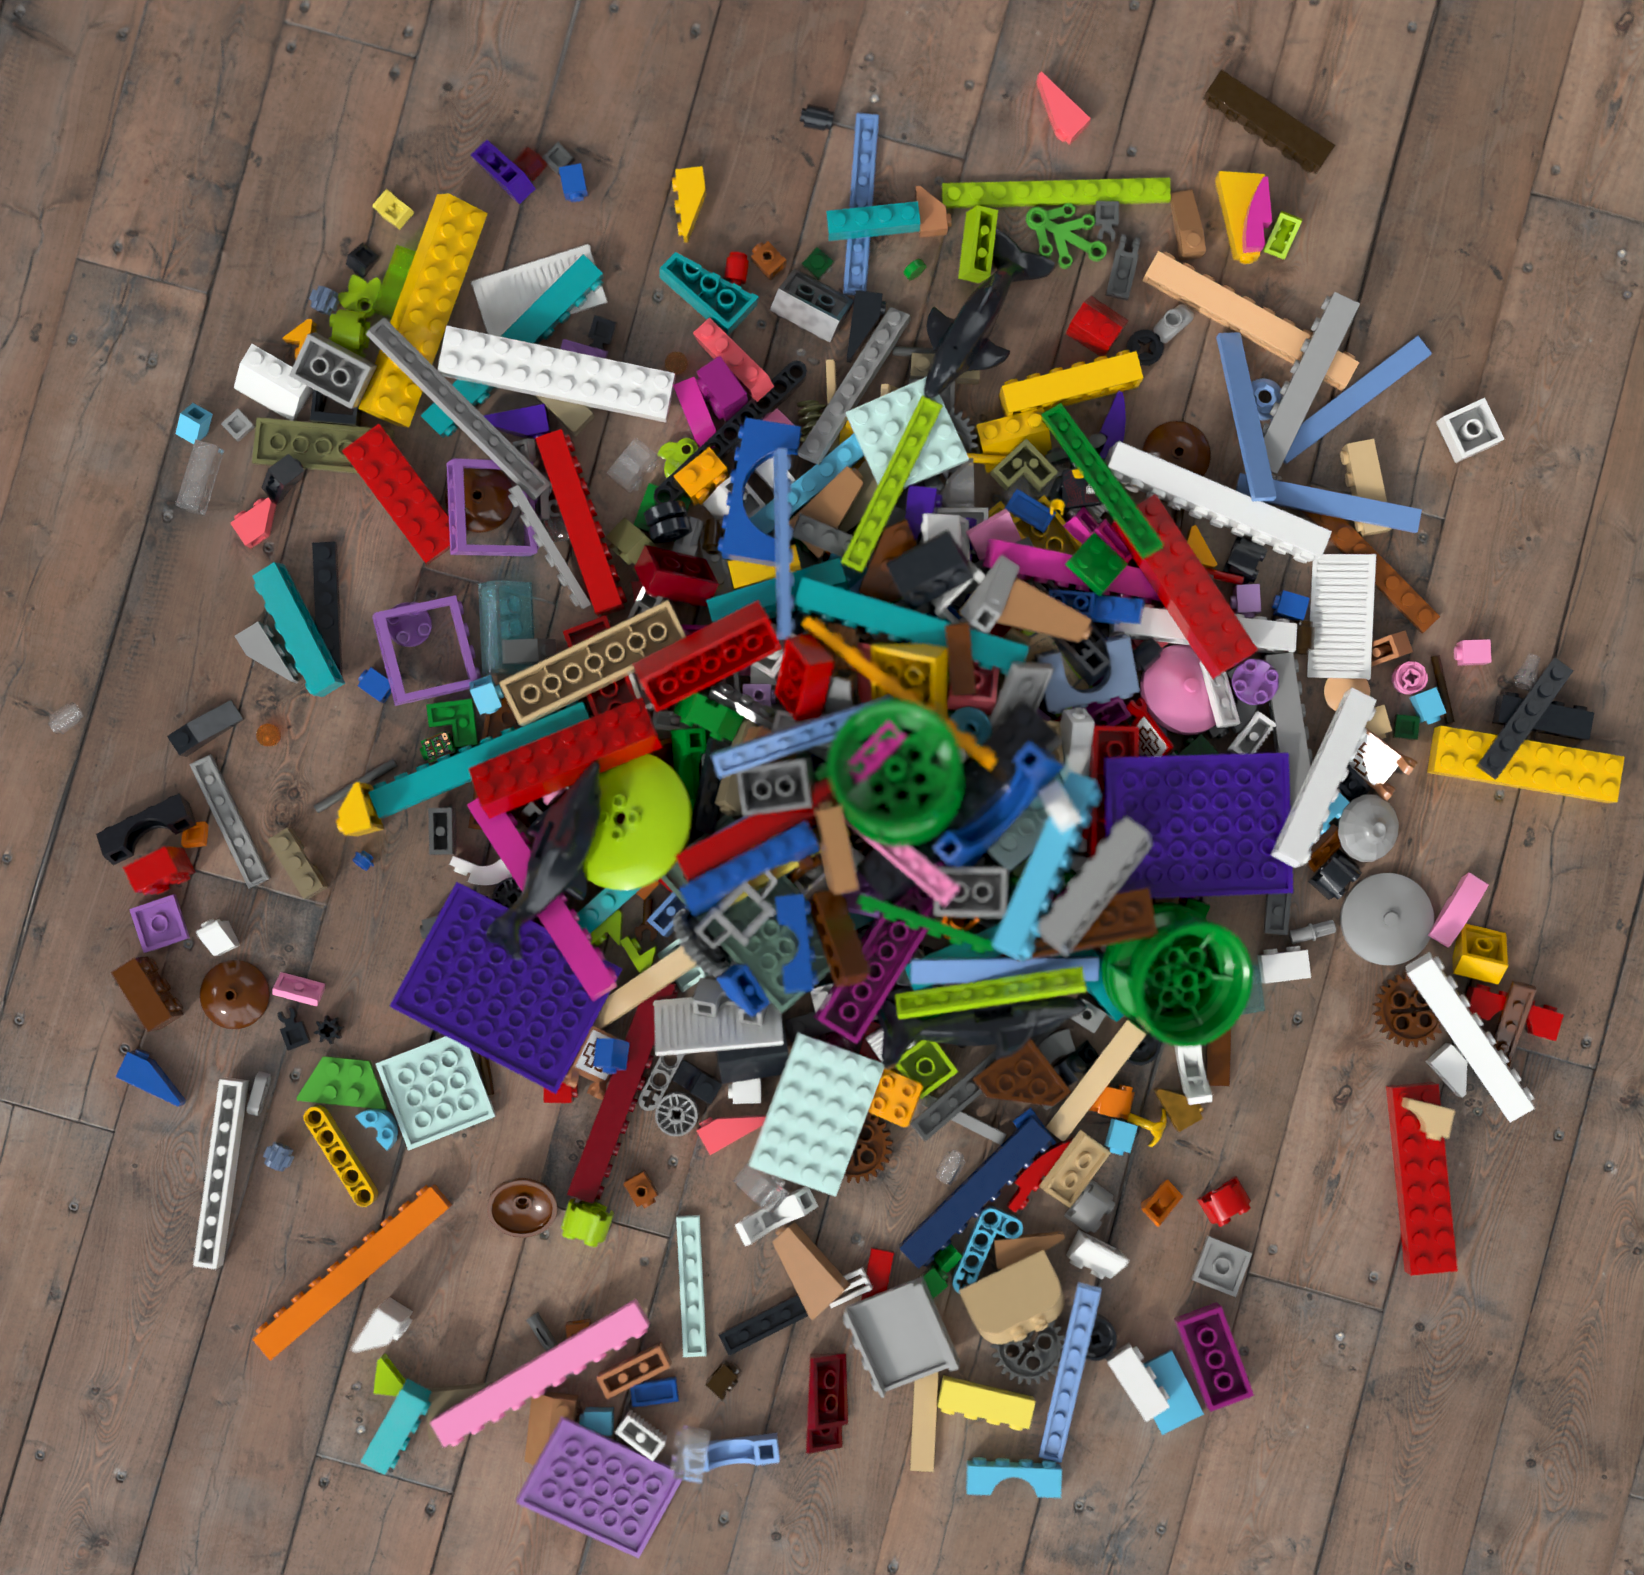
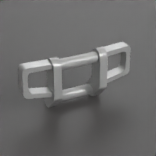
M769 871L764 872L769 878V882L759 894L747 882L732 890L715 908L712 907L708 911L709 913L695 927V933L711 948H716L729 935H732L745 947L750 942L748 939L770 916L773 917L777 913L764 900L777 883V879ZM744 891L763 911L740 933L722 914ZM715 918L725 930L713 941H710L703 934V929Z

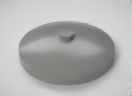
M1379 873L1360 880L1350 889L1341 907L1340 925L1345 941L1358 956L1374 964L1398 965L1413 959L1426 947L1431 938L1428 934L1434 925V912L1429 897L1416 882L1395 873Z

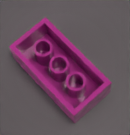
M1217 1302L1174 1318L1204 1403L1210 1412L1254 1396L1224 1312Z

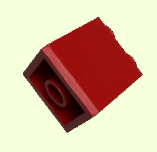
M1090 296L1083 302L1071 320L1066 335L1098 356H1106L1129 320L1093 296Z

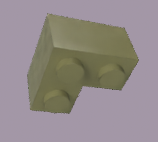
M1027 438L991 472V476L1006 492L1022 477L1040 492L1058 474V471Z
M625 517L606 536L612 543L609 548L628 565L633 563L634 567L645 545L656 547L643 532Z

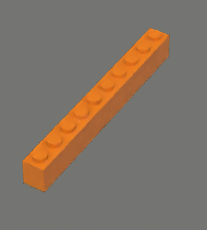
M435 1184L430 1188L425 1185L416 1193L418 1198L412 1203L409 1200L398 1208L401 1213L395 1218L390 1215L380 1224L383 1227L377 1233L371 1231L362 1239L365 1243L360 1248H357L356 1245L344 1254L347 1257L346 1260L341 1264L336 1261L327 1269L329 1274L322 1279L320 1276L309 1284L312 1288L306 1294L301 1291L291 1300L294 1303L288 1309L282 1307L273 1315L275 1320L270 1325L265 1322L256 1330L258 1335L252 1340L270 1361L452 1206Z

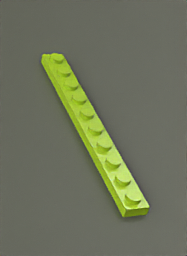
M1170 178L942 183V204L946 208H974L977 205L983 207L1058 206L1066 203L1073 205H1095L1096 201H1119V204L1170 203L1171 200Z

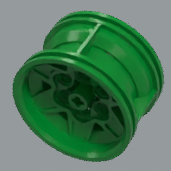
M887 700L871 704L856 712L842 725L831 745L828 772L832 788L849 823L866 838L888 846L916 845L938 835L950 824L957 814L962 803L965 788V777L960 752L951 729L932 710L920 704L904 700ZM887 721H890L895 726L897 732L912 734L909 738L903 739L897 748L898 752L893 756L887 757L878 771L873 772L854 788L851 771L860 774L866 766L861 760L855 766L848 764V762L878 733ZM888 728L874 742V746L869 747L862 755L866 757L868 754L875 752L878 741H883L888 737L897 739L899 736ZM935 752L940 758L941 768L929 763ZM917 753L921 755V759L917 762L909 760L912 754ZM918 776L927 778L926 782L922 785L915 784L914 780ZM877 786H884L886 788L885 792L880 795L873 793ZM901 792H906L909 794V797L905 801H899L896 799L897 795ZM919 794H933L924 805L918 808ZM887 802L893 814L883 813L873 808Z
M1172 902L1152 904L1158 933L1153 937L1107 945L1102 965V978L1106 994L1119 1012L1130 1020L1143 1025L1147 1031L1161 1041L1177 1047L1204 1045L1227 1032L1244 1011L1250 997L1253 981L1250 956L1242 941L1234 933L1217 923L1208 921L1191 908ZM1204 946L1207 949L1208 957H1205V952L1202 950ZM1165 1006L1170 1007L1171 1011L1161 1012V1009Z

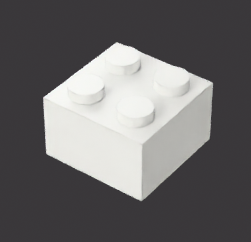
M1485 398L1443 416L1436 422L1455 463L1497 445L1504 440Z

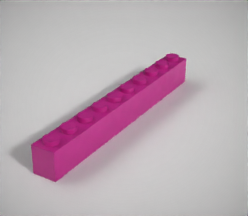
M478 798L467 804L470 812L523 892L527 863L531 854L527 847L530 844L524 832L518 833L515 828L518 823L511 813H502L489 819L481 808ZM562 892L537 916L592 1001H595L617 987L614 981L617 979V976L611 967L606 968L602 960L605 957L598 947L594 949L589 941L592 940V937L586 928L581 930L577 924L580 919L573 908L568 910L564 904L567 899Z

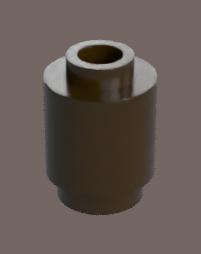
M708 519L703 526L702 549L711 555H717L721 552L718 551L720 537L725 535V528H722L723 521L720 519Z
M1294 621V623H1297L1295 654L1308 655L1310 650H1314L1315 628L1313 627V622Z

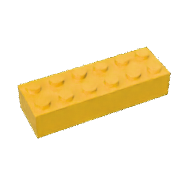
M1124 350L1116 353V357L1112 358L1101 356L1095 358L1094 362L1085 364L1084 361L1072 364V368L1065 370L1062 367L1054 368L1049 371V374L1042 376L1040 373L1027 376L1026 380L1019 382L1018 379L1008 380L1004 382L1005 385L1001 387L999 392L1004 417L1042 407L1045 412L1060 403L1063 406H1068L1115 394L1118 391L1123 392L1138 388L1143 380V374L1137 351L1130 353L1129 350Z

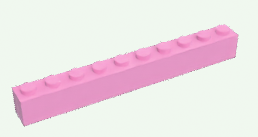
M634 1299L435 1416L430 1424L443 1447L449 1444L453 1447L464 1440L463 1436L469 1432L474 1435L484 1429L486 1422L492 1420L494 1423L505 1416L504 1412L512 1408L514 1411L525 1404L524 1400L530 1396H533L534 1399L546 1392L545 1388L553 1384L555 1387L566 1380L565 1376L573 1372L575 1375L586 1368L585 1364L591 1360H594L595 1363L607 1356L606 1352L614 1348L616 1351L627 1344L626 1340L634 1336L636 1339L647 1332L646 1328L649 1327L650 1321L637 1299Z

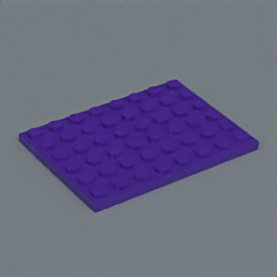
M1289 753L1104 758L1106 840L1113 834L1112 829L1118 821L1122 822L1127 817L1147 831L1153 843L1151 849L1116 894L1149 888L1151 898L1293 893L1292 866L1271 855L1291 811Z
M456 882L389 1007L536 1084L557 1093L610 991L597 1000L592 1001L546 928L531 920L519 929L522 945L521 960L510 957L502 945L491 943L486 936L489 925L509 909ZM605 959L602 960L605 967H611L618 978L622 968Z

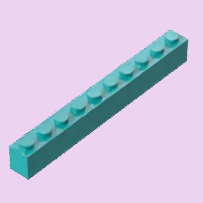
M583 254L500 337L537 345L543 339H549L555 332L554 328L559 323L563 324L570 318L571 314L569 312L574 307H581L587 300L586 295L591 290L597 291L603 285V273ZM459 379L452 384L474 407L478 403L482 405L490 397L489 392L494 388ZM435 402L421 415L442 438L446 435L450 437L458 429L457 424Z
M804 577L801 579L794 605L799 606L798 611L811 614L812 610L821 613V618L834 621L835 617L844 620L843 625L856 628L857 624L866 626V632L879 635L880 631L889 634V639L902 642V639L905 638L911 640V644H929L947 648L945 625L953 624ZM970 629L973 660L979 661V667L992 670L993 666L1002 668V674L1008 675L1012 663L1025 662L1029 647Z
M577 700L566 705V709L559 712L556 710L544 716L545 718L534 721L517 730L514 727L502 731V736L493 739V736L482 739L479 746L474 748L471 745L458 750L459 754L453 757L450 754L437 759L438 763L429 766V763L418 766L415 773L410 775L407 772L394 777L395 781L389 784L384 781L374 785V790L368 793L378 817L386 818L471 782L472 778L468 768L591 718L584 702L579 703Z

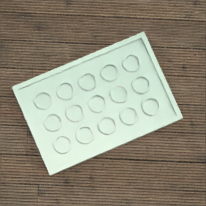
M797 1033L748 1163L749 1167L836 1196L884 1070L883 1063Z

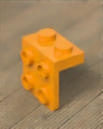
M709 447L676 473L674 478L689 495L691 503L695 506L698 503L702 505L710 496L709 494L729 478L727 467Z
M884 1068L868 1112L899 1126L908 1127L923 1090V1085L898 1074L899 1070Z

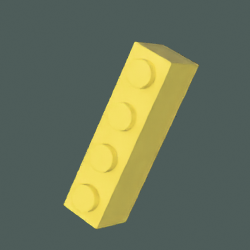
M943 1375L937 1406L941 1408L942 1412L953 1415L955 1412L963 1413L964 1417L977 1420L978 1417L987 1419L986 1422L990 1424L1000 1425V1423L1010 1424V1428L1022 1431L1023 1428H1030L1036 1401L1033 1396Z

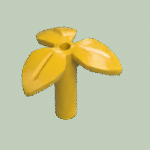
M1161 1108V1120L1156 1123L1132 1113L1129 1115L1127 1122L1150 1130L1154 1138L1148 1144L1149 1147L1156 1145L1163 1135V1130L1167 1124L1165 1109Z

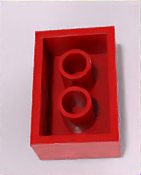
M811 633L786 638L774 693L796 722L821 717L831 672L834 667L832 657Z
M164 846L123 867L134 892L144 893V895L149 893L151 895L155 893L157 895L162 894L170 889L169 885L175 883L182 884L191 879L189 875L195 873L183 847Z

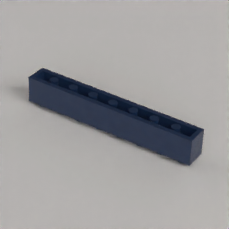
M1030 1116L899 1244V1249L918 1269L922 1265L928 1266L934 1260L935 1256L933 1254L939 1248L943 1251L952 1242L950 1238L955 1233L959 1235L967 1228L968 1224L966 1222L972 1216L977 1218L984 1211V1204L989 1200L993 1202L1002 1193L1000 1189L1005 1184L1009 1186L1017 1179L1018 1175L1016 1173L1022 1167L1027 1169L1035 1161L1033 1157L1039 1151L1043 1153L1051 1145V1135Z

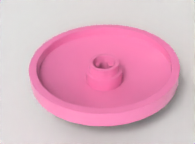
M1173 645L1164 648L1160 654L1161 657L1146 672H1142L1140 691L1141 697L1147 703V711L1159 725L1173 733L1181 735L1201 734L1216 725L1199 664L1201 661L1189 645Z

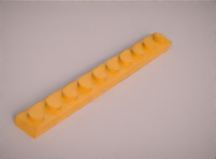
M807 617L802 623L805 631L809 634L811 633L822 644L896 700L914 702L932 710L936 714L939 712L931 704L927 703L924 705L918 700L920 698L919 695L913 690L908 689L906 691L899 686L901 682L890 674L887 677L881 672L882 668L872 660L868 662L862 658L864 654L856 647L852 646L849 648L845 645V640L836 632L831 634L825 630L826 625L819 619L815 618L812 620L810 617ZM948 717L943 719L951 729L958 747L991 771L996 765L997 759L994 758L996 754L986 746L981 748L975 743L976 739L965 731L963 734L957 730V724Z

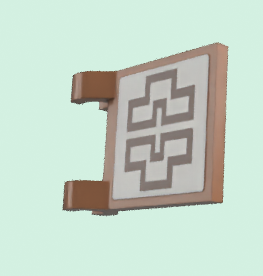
M1367 729L1364 738L1358 741L1355 747L1358 749L1353 761H1349L1352 768L1385 801H1388L1396 790L1392 785L1385 783L1394 770L1399 766L1404 773L1409 775L1417 764L1414 759L1402 755L1369 729Z
M592 1026L563 1083L575 1088L579 1075L594 1081L589 1086L587 1093L603 1100L606 1084L611 1074L603 1073L602 1068L593 1066L596 1040L601 1038H619Z

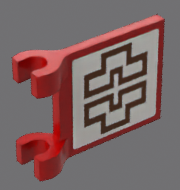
M1139 698L1136 703L1133 700L1130 701L1126 708L1132 715L1137 717L1131 726L1126 721H1122L1119 726L1139 727V757L1167 756L1174 746L1147 712L1145 700Z

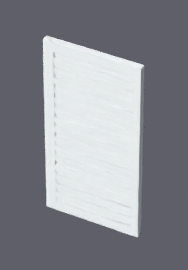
M587 244L471 281L488 334L500 337L583 254L595 265L590 245ZM602 286L595 292L591 290L586 295V302L579 308L574 307L569 313L574 314L607 303Z
M1323 554L1321 558L1313 560L1310 621L1313 622V627L1315 628L1314 650H1310L1308 654V678L1371 679L1376 554Z
M693 997L655 1000L653 1003L656 1055L783 1044L781 1012L771 1001L767 1007L762 1026L739 1022L738 1007L735 1005L721 1007L717 1018L694 1014Z

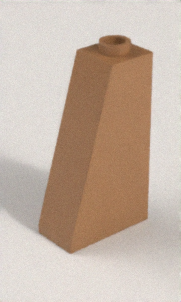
M848 466L845 467L789 521L792 531L800 513L839 529L864 486V483L861 481L864 478L856 468L851 470ZM801 540L819 560L824 556L826 550Z
M1016 579L1003 611L995 622L1000 625L1078 643L1081 638L1086 640L1093 628L1089 626L1091 619L1019 579Z
M834 801L822 802L820 807L814 808L827 889L834 894L858 889L842 807L837 803L834 804Z
M795 1222L789 1227L784 1224L775 1233L778 1237L772 1243L809 1317L813 1321L851 1284Z

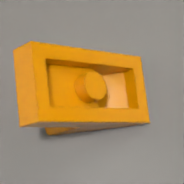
M312 319L305 320L282 338L287 344L299 345L295 349V361L307 335L316 332L317 324Z

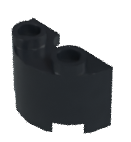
M1236 536L1223 572L1243 576L1244 581L1242 585H1248L1249 582L1254 583L1259 573V570L1256 569L1259 561L1262 562L1264 560L1267 549L1249 539Z
M1339 848L1308 882L1328 900L1333 897L1338 900L1347 891L1344 887L1350 881L1352 883L1355 882L1362 872L1359 870L1360 867Z

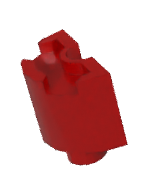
M1237 1176L1223 1183L1216 1190L1210 1191L1197 1199L1210 1223H1217L1219 1227L1231 1221L1230 1217L1236 1213L1241 1215L1251 1209L1249 1205L1251 1200Z

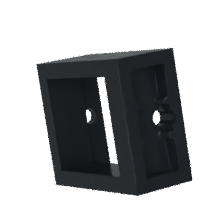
M313 389L311 422L360 427L362 410L358 409L359 406L353 408V415L322 412L324 394Z

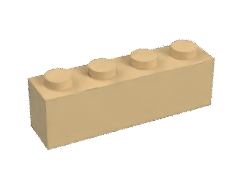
M1374 439L1346 444L1342 448L1343 451L1340 452L1342 464L1346 465L1345 482L1347 487H1350L1352 496L1387 502ZM1354 521L1355 529L1357 532H1360L1361 537L1388 532L1392 529Z

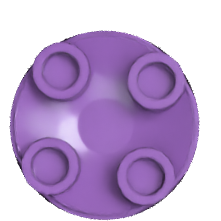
M418 602L400 603L392 609L417 604ZM427 611L386 619L391 639L405 647H413L423 643L430 635L432 628L431 618Z
M1248 659L1241 663L1233 673V691L1244 703L1250 705L1264 704L1271 700L1278 690V673L1271 664L1264 660Z

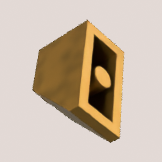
M1158 1087L1153 1089L1178 1132L1204 1119L1201 1115V1112L1204 1110L1200 1103L1189 1105L1186 1095Z

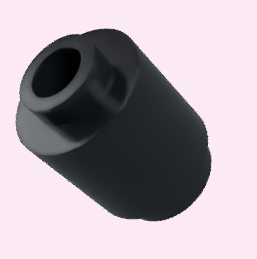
M807 104V109L802 108L800 122H804L803 127L820 131H825V129L831 130L834 112L828 111L829 108Z
M1149 638L1147 641L1144 640L1132 652L1137 672L1140 670L1146 672L1161 657L1160 654L1163 652V649L1152 638Z

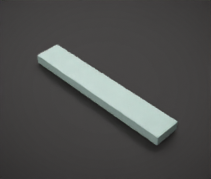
M700 1215L677 1216L683 1357L707 1356Z

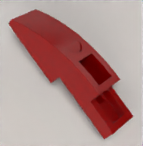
M1073 1138L1049 1147L1043 1153L1038 1154L1034 1158L1035 1161L1027 1169L1022 1168L1017 1174V1179L1014 1181L1019 1188L1006 1204L1008 1208L1015 1213L1018 1209L1022 1211L1029 1202L1028 1195L1032 1190L1035 1192L1038 1190L1043 1181L1041 1179L1042 1176L1046 1177Z

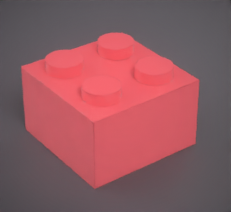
M973 660L976 694L952 696L950 678L947 691V709L959 710L963 707H974L984 714L991 715L996 704L999 668L993 666L992 670L978 666L979 661Z

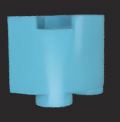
M367 1109L355 1116L365 1128H376L378 1132L376 1140L386 1150L393 1147L397 1141L398 1122L390 1112L383 1109Z

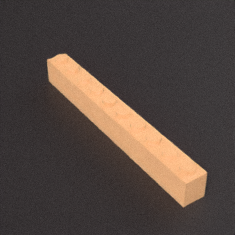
M1158 251L1142 280L1232 331L1240 332L1241 336L1292 364L1296 359L1300 361L1304 353L1300 349L1305 339H1310L1313 334L1309 330L1304 329L1302 331L1295 327V323L1289 319L1283 318L1282 320L1275 316V312L1266 307L1262 309L1255 305V301L1251 298L1235 294L1233 288L1217 284L1213 277L1197 273L1190 264L1179 263L1168 252L1161 253ZM1337 350L1323 381L1342 391L1347 386L1360 362L1356 361L1355 356L1348 352L1342 353Z

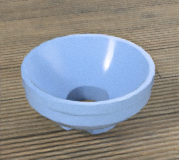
M1270 379L1254 380L1251 383L1259 419L1261 421L1269 420L1273 417L1269 413L1274 403H1279L1283 396L1280 394L1281 388ZM1268 391L1271 394V401L1269 403H1262L1258 397L1259 392Z

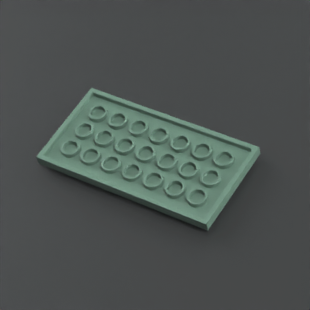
M724 815L717 822L715 833L735 822V820L731 816ZM704 833L688 848L694 846L695 844L709 837L710 835ZM676 862L661 879L689 909L679 888L687 885L688 882L678 862ZM783 875L777 879L776 885L764 900L777 911L775 897L798 895L801 893ZM763 888L759 889L756 892L759 894ZM747 896L741 901L736 902V904L729 906L722 915L742 933L763 909ZM706 912V913H704V914L698 916L697 919L699 920V922H701L702 919H703L709 912ZM776 913L773 917L770 916L748 939L750 942L745 947L732 935H729L720 945L737 964H746L767 998L783 1014L806 992L785 994L782 967L789 964L797 955L799 940L790 928L778 924ZM807 914V924L812 923L813 937L808 938L809 947H814L815 961H811V969L816 970L817 982H819L831 970L812 916ZM715 918L705 927L714 938L718 937L725 930Z

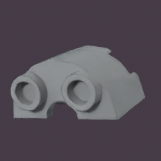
M1091 1180L1073 1206L1065 1213L1064 1217L1086 1233L1089 1231L1095 1233L1102 1224L1100 1219L1105 1213L1109 1214L1115 1207L1116 1203L1112 1201L1114 1195L1094 1180Z

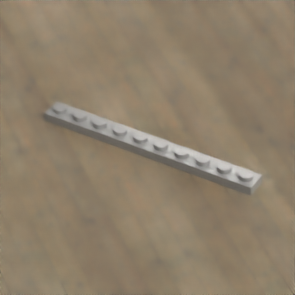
M382 318L368 330L366 335L533 501L551 485L385 318Z

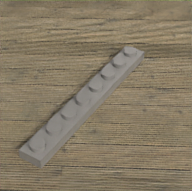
M892 307L888 309L799 449V457L820 465L848 420L846 412L856 408L911 321L909 314Z

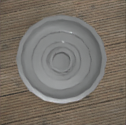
M1362 795L1353 799L1345 807L1339 820L1338 836L1342 848L1350 857L1360 862H1373L1384 857L1394 847L1398 837L1399 822L1396 812L1388 801L1383 800L1378 795Z

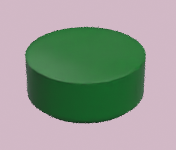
M916 259L905 268L904 275L909 281L914 280L926 269V264L922 259Z

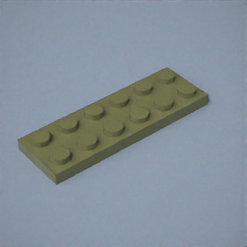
M256 417L252 463L273 466L287 454H290L301 462L303 469L358 474L342 450L372 428ZM385 429V431L394 441L395 431Z

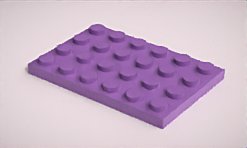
M562 1416L517 1496L516 1502L639 1558L680 1485L684 1474L655 1459L652 1461L644 1454Z

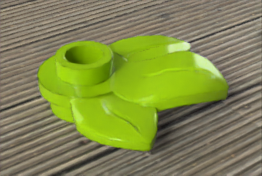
M352 275L348 285V292L338 294V299L345 309L365 312L371 317L377 310L376 302L383 294L382 283L376 277L367 284L362 278ZM369 304V309L362 310V306Z
M683 438L678 443L668 442L660 448L658 455L666 459L664 466L666 478L698 450L694 440ZM689 445L691 452L684 454L682 451L683 446Z

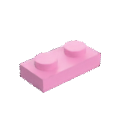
M280 972L273 987V995L318 1006L325 991L324 983Z

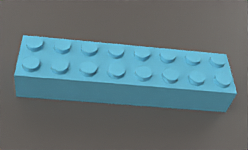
M1072 771L1068 772L1062 788L1082 821L1061 833L1051 815H1049L992 944L999 952L1024 963L1034 953L1035 945L1033 943L1036 936H1041L1038 932L1040 928L1039 923L1046 914L1050 915L1054 905L1052 900L1055 893H1060L1064 884L1062 877L1065 871L1069 872L1074 861L1071 857L1074 850H1079L1083 841V837H1081L1084 828L1088 829L1093 818L1090 815L1093 807H1098L1102 798L1101 790L1096 781Z

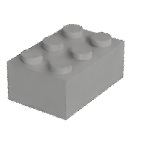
M315 332L307 335L289 376L353 409L359 406L378 365Z
M936 867L958 885L960 889L945 906L935 899V916L959 918L1005 917L1009 908L1010 871L1007 868Z

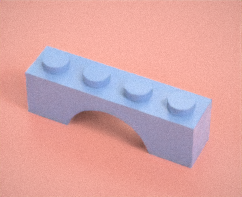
M777 1433L688 1443L684 1445L683 1449L686 1474L710 1471L716 1467L736 1463L763 1465L779 1463L780 1461Z

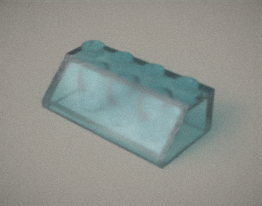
M501 580L479 583L482 675H515L534 666L503 664L502 657L503 640L534 639L532 583Z

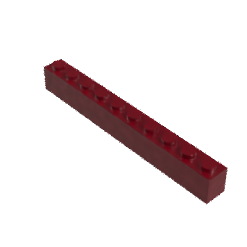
M670 983L638 1005L625 1039L626 1042H629L626 1070H617L616 1074L611 1076L567 1195L594 1204L596 1199H601L605 1189L604 1186H601L604 1177L609 1178L613 1165L609 1163L613 1155L617 1156L622 1144L618 1142L620 1134L625 1135L630 1123L626 1118L629 1111L633 1113L638 1099L634 1097L637 1090L642 1091L646 1078L643 1077L645 1068L650 1069L654 1056L651 1055L652 1049L655 1046L653 1003L655 1000L676 999L679 993L678 990H675L677 984Z

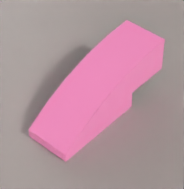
M1471 873L1462 876L1452 896L1447 899L1428 936L1447 948L1450 947L1472 915L1489 885Z

